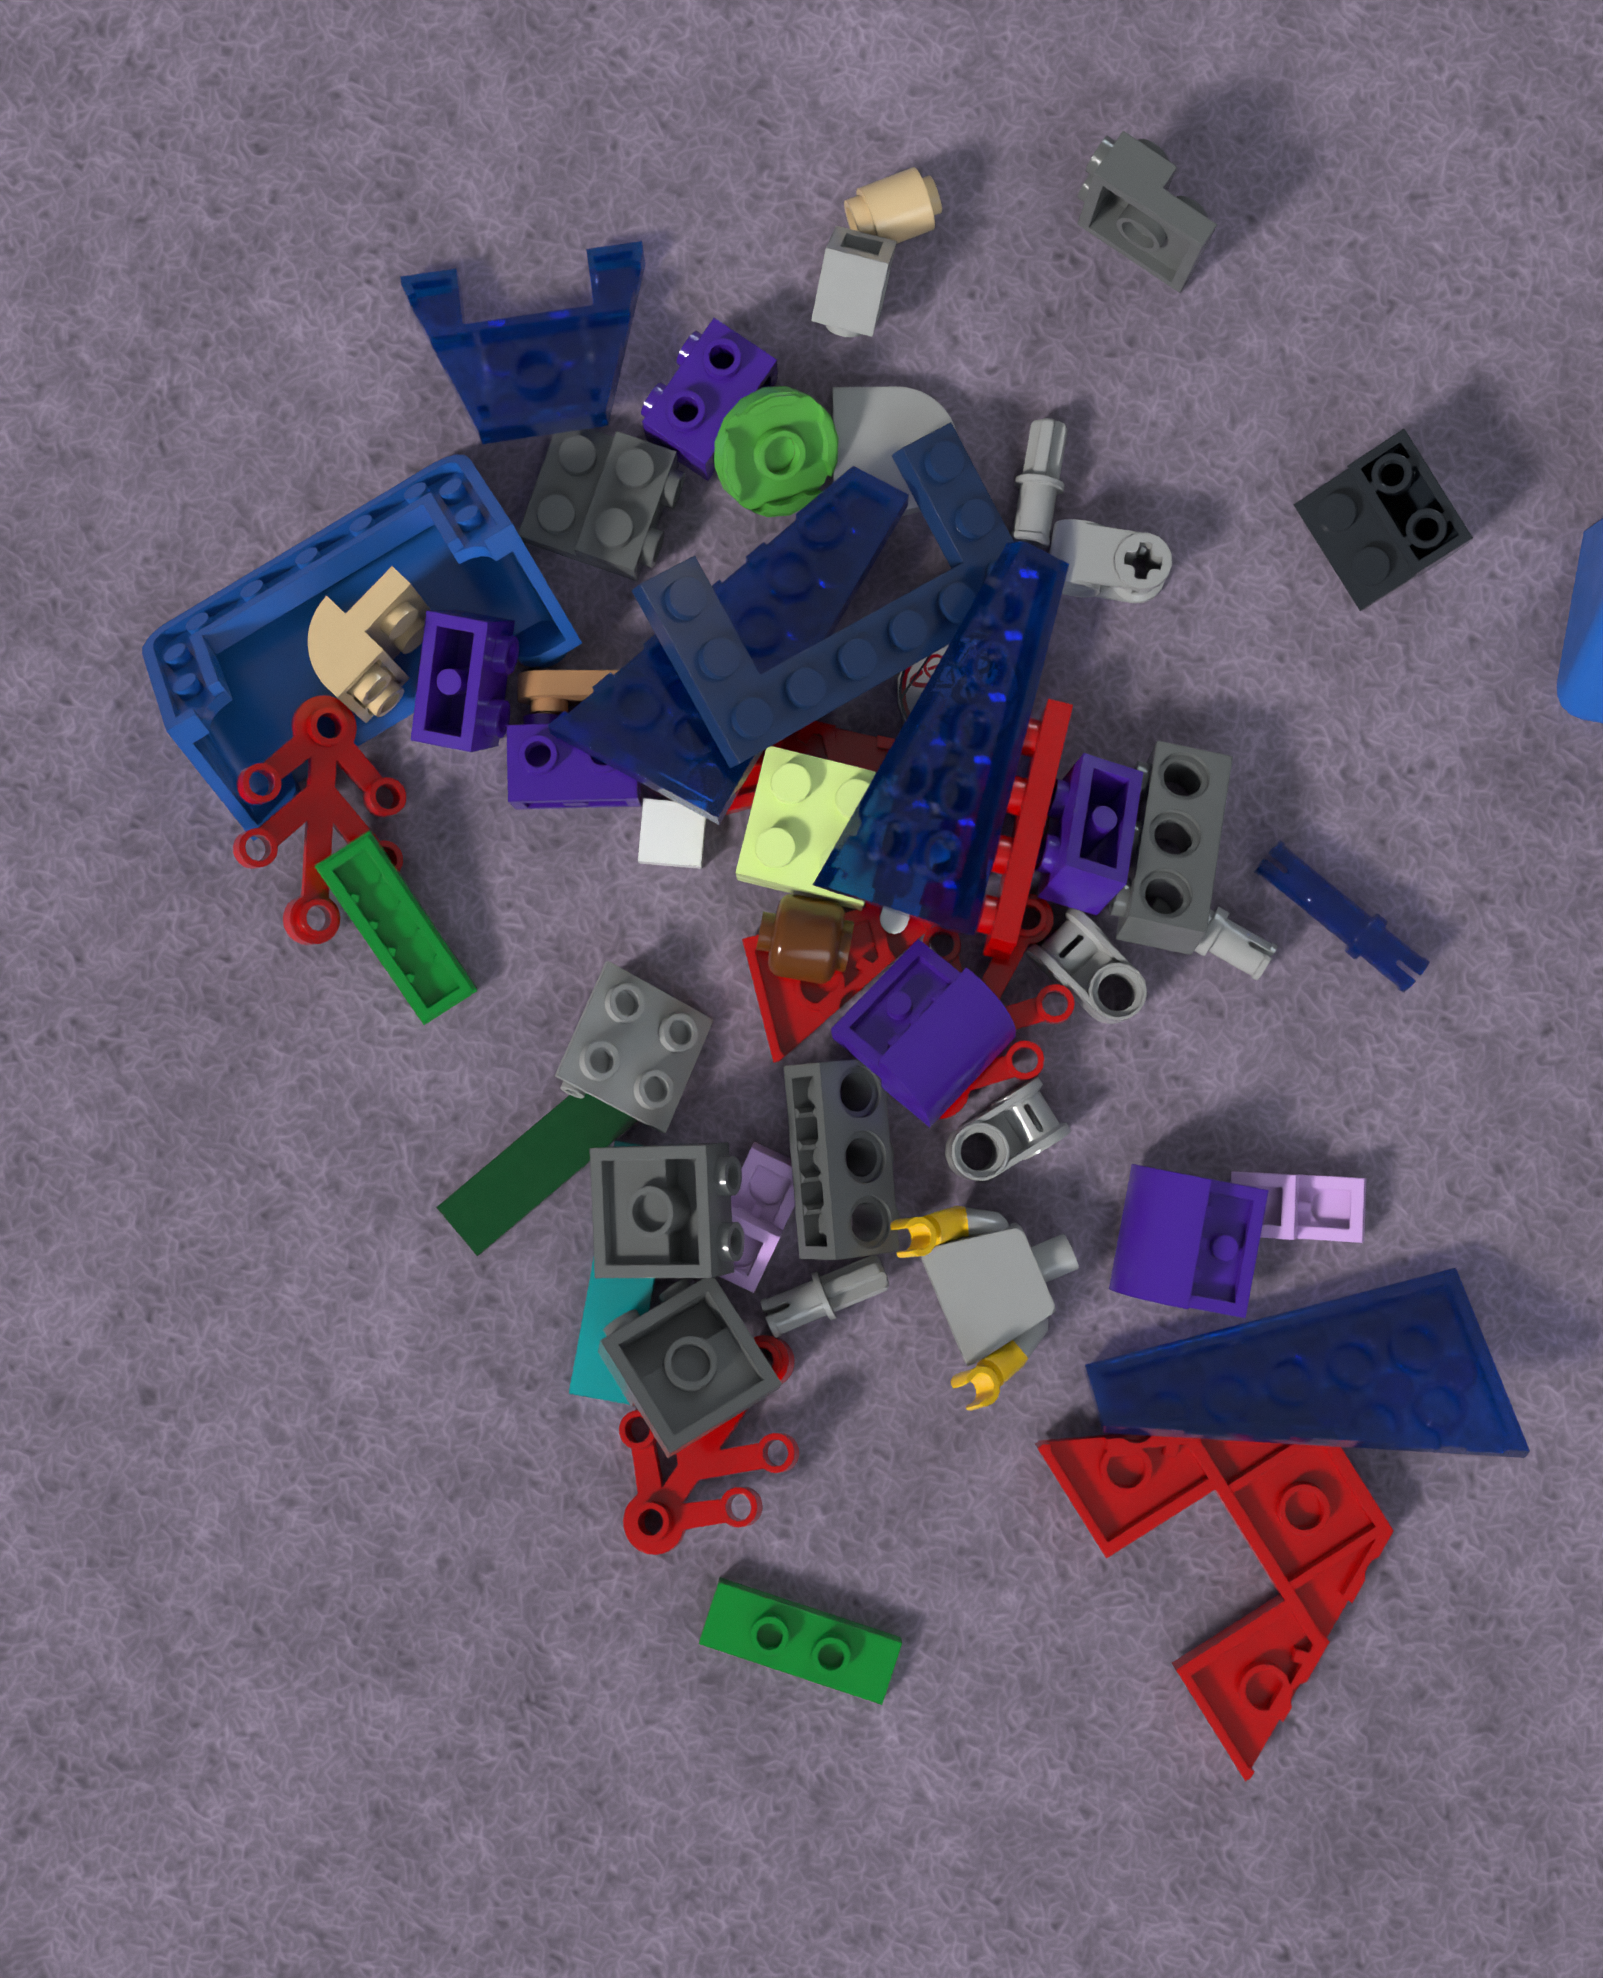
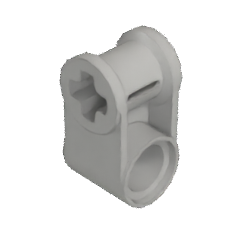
M1063 519L1054 524L1044 586L1052 592L1080 598L1098 597L1127 603H1145L1154 599L1161 591L1172 567V554L1167 543L1159 536L1151 533L1105 527L1096 522L1086 520ZM1135 558L1146 560L1145 568L1149 571L1146 579L1134 577L1135 570L1131 565Z
M1069 908L1065 912L1067 920L1041 945L1032 944L1026 950L1034 963L1055 984L1068 988L1074 999L1090 1016L1099 1022L1106 1024L1121 1023L1137 1014L1145 1004L1147 988L1140 972L1111 944L1103 931L1080 910ZM1074 939H1078L1079 944L1064 958H1060L1059 954ZM1104 978H1118L1129 988L1130 1000L1125 1010H1110L1100 1001L1098 988Z
M1038 1076L1003 1095L990 1104V1108L962 1124L949 1135L945 1144V1158L948 1166L956 1175L968 1180H989L1018 1162L1044 1151L1071 1132L1067 1122H1058L1039 1091L1043 1083ZM974 1133L985 1136L992 1148V1156L989 1163L978 1170L968 1168L961 1157L963 1141Z

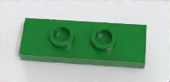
M371 830L366 831L315 864V868L423 1025H426L478 991L471 977Z
M719 1577L699 1638V1644L882 1705L900 1652L902 1639L899 1636Z

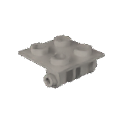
M606 961L555 1077L563 1080L560 1088L565 1093L577 1098H584L587 1093L655 1130L666 1133L714 1020L617 965Z

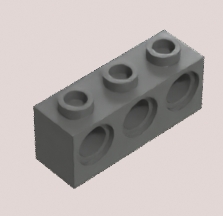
M1157 740L1147 762H1136L1134 769L1143 772L1128 879L1123 889L1110 901L1109 908L1110 915L1119 916L1116 933L1117 940L1192 955L1206 935L1233 756ZM1165 782L1180 784L1186 789L1189 796L1174 794L1167 788ZM1155 839L1170 840L1179 848L1181 854L1166 853L1157 845ZM1155 896L1163 899L1170 906L1172 913L1161 914L1154 911L1148 905L1145 897Z
M858 1059L783 1066L799 1259L840 1260L900 1251L898 1229L891 1230L890 1228L891 1222L900 1219L895 1203L892 1167L894 1163V1149L890 1141L887 1108L889 1093L882 1088L881 1079ZM840 1087L842 1089V1100L840 1097ZM846 1151H847V1156H848L847 1164H846V1159H845ZM851 1217H853V1226H852V1228H851Z

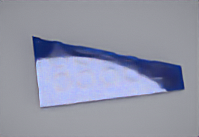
M852 466L796 514V520L768 544L763 542L746 556V563L725 581L721 582L719 579L712 585L760 674L833 634L908 507L909 494ZM654 634L643 644L644 649L614 675L611 672L592 687V694L569 713L564 711L547 725L553 736L720 825L763 751L729 768L659 639Z
M1008 542L815 879L813 886L956 933L975 935L1069 563L1027 542Z
M1456 1268L1085 1365L1086 1379L1103 1433L1525 1458L1530 1452Z

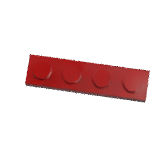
M1048 698L1040 719L1028 718L1019 755L1030 757L1025 778L1014 776L1005 813L1016 815L1011 837L1000 834L991 866V872L1002 874L997 896L985 895L976 932L987 934L983 955L1008 961L1017 945L1073 704Z

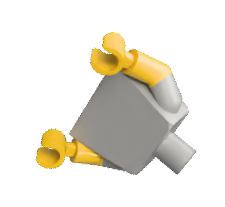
M958 1205L923 1217L903 1218L892 1221L890 1225L891 1230L907 1228L911 1234L909 1248L896 1252L899 1258L920 1256L963 1360L967 1366L977 1363L975 1368L955 1374L951 1379L952 1388L964 1386L970 1381L974 1384L976 1397L971 1404L965 1407L968 1411L993 1404L999 1396L1000 1386L1025 1365L1048 1331V1317L1056 1311V1307L1046 1282L1079 1269L1077 1259L1066 1235L1063 1233L1030 1247L1022 1227L1017 1223L1009 1224L999 1212Z

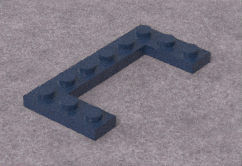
M951 422L902 447L891 455L951 569L762 674L759 673L695 555L640 583L631 590L729 768L744 762L1040 593L1036 582Z

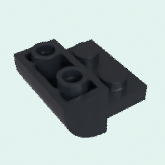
M1405 429L1400 430L1347 466L1348 469L1293 504L1359 611H1363L1410 580L1424 574L1473 540L1472 535Z

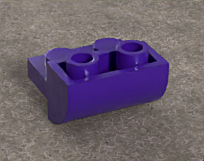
M917 939L831 1028L832 1038L881 1079V1086L886 1092L930 1128L1016 1037V1028L1002 1002L979 977L967 967L962 972H959L931 948Z
M1132 1164L1109 1289L1126 1296L1183 1309L1193 1308L1246 1318L1269 1190Z

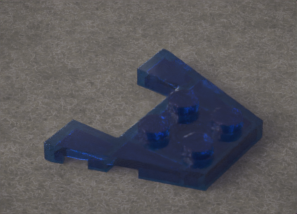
M642 241L586 249L593 305L465 324L462 290L456 268L400 276L405 297L482 444L609 425L646 265Z

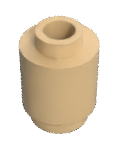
M915 167L857 188V196L844 201L845 213L850 229L895 240L897 244L934 230V216L942 213L941 200L934 180L930 175L922 178Z

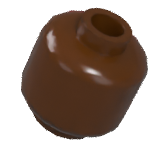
M787 894L779 901L776 913L763 911L756 950L769 952L768 966L774 975L823 984L831 980L835 970L845 972L854 922L845 920L844 910L839 903L796 894Z

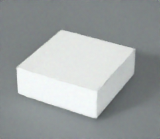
M643 798L638 862L640 864L702 869L707 804Z

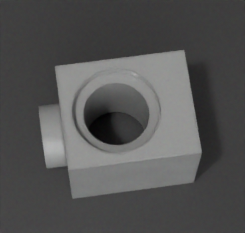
M835 226L825 249L811 321L826 325L830 332L839 336L858 337L863 334L873 337L881 315L897 241Z

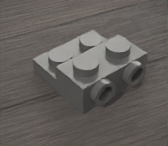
M1122 131L1116 141L1106 136L1086 167V172L1089 173V176L1077 196L1078 199L1084 202L1077 225L1180 293L1193 275L1217 224L1208 219L1206 211L1196 201L1186 196L1175 197L1168 192L1177 166L1168 160L1166 153L1158 145L1147 139L1137 140L1125 131Z
M559 418L518 532L519 536L527 544L638 582L643 565L653 568L658 559L663 544L664 531L657 529L664 506L674 509L683 488L685 472L678 470L677 452L616 431L613 437Z
M729 1142L590 1148L595 1278H714L734 1273V1261H739L743 1255L745 1238L741 1224L739 1222H732L731 1196L736 1195L740 1190L742 1171L739 1160L735 1156H729Z
M715 1277L703 1278L697 1283L692 1278L681 1279L659 1295L662 1304L640 1316L637 1309L622 1314L603 1329L607 1337L600 1340L599 1355L631 1407L634 1405L637 1407L667 1458H670L777 1391L782 1385Z

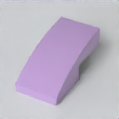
M757 1142L753 1143L741 1169L742 1182L740 1190L736 1195L731 1196L732 1222H739L743 1228L745 1238L744 1252L739 1261H734V1273L719 1276L753 1293L795 1206L791 1158Z
M1231 1172V1183L1269 1190L1260 1238L1364 1242L1367 1178Z

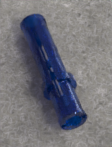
M1281 840L1273 846L1268 854L1286 867L1287 872L1284 874L1265 858L1262 859L1253 871L1284 893L1329 932L1347 945L1344 951L1353 959L1361 956L1396 985L1397 989L1402 993L1408 990L1416 980L1397 966L1396 962L1400 960L1420 976L1428 967L1430 961L1427 958L1421 957L1385 928L1388 923L1387 920L1378 913L1371 917L1354 901L1345 896L1288 849Z

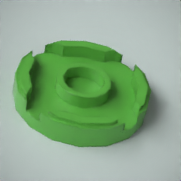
M788 386L762 387L741 398L724 417L715 440L714 467L723 489L743 508L765 517L792 515L812 504L822 493L819 488L824 484L827 475L832 477L838 462L839 438L831 415L808 394Z

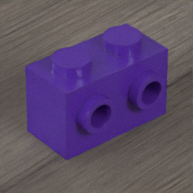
M716 318L712 319L703 334L694 331L688 337L676 360V363L680 366L667 386L660 382L653 388L641 410V415L645 417L642 424L646 440L676 451L678 462L707 481L715 472V440L724 417L741 398L762 387H773L778 380L777 359Z
M456 609L426 611L411 741L467 752L499 746V738L504 737L507 732L506 725H509L510 704L505 700L508 675L513 673L519 655V642L517 637L513 636L515 620Z
M595 712L587 714V723H562L560 715L539 713L523 716V724L506 725L508 802L516 810L641 806L640 731L636 722H625V714L618 712Z
M1083 753L1062 780L1056 778L1047 814L1050 817L1048 834L1046 833L1042 837L1034 869L1041 872L1038 898L1097 916L1127 884L1143 779L1142 771Z

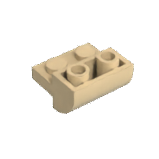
M393 566L346 614L326 596L317 607L308 632L309 657L318 678L365 723L374 715L382 717L387 714L402 698L404 694L402 686L408 681L409 677L393 659L400 652L403 654L412 652L423 642L426 611H431L412 584Z

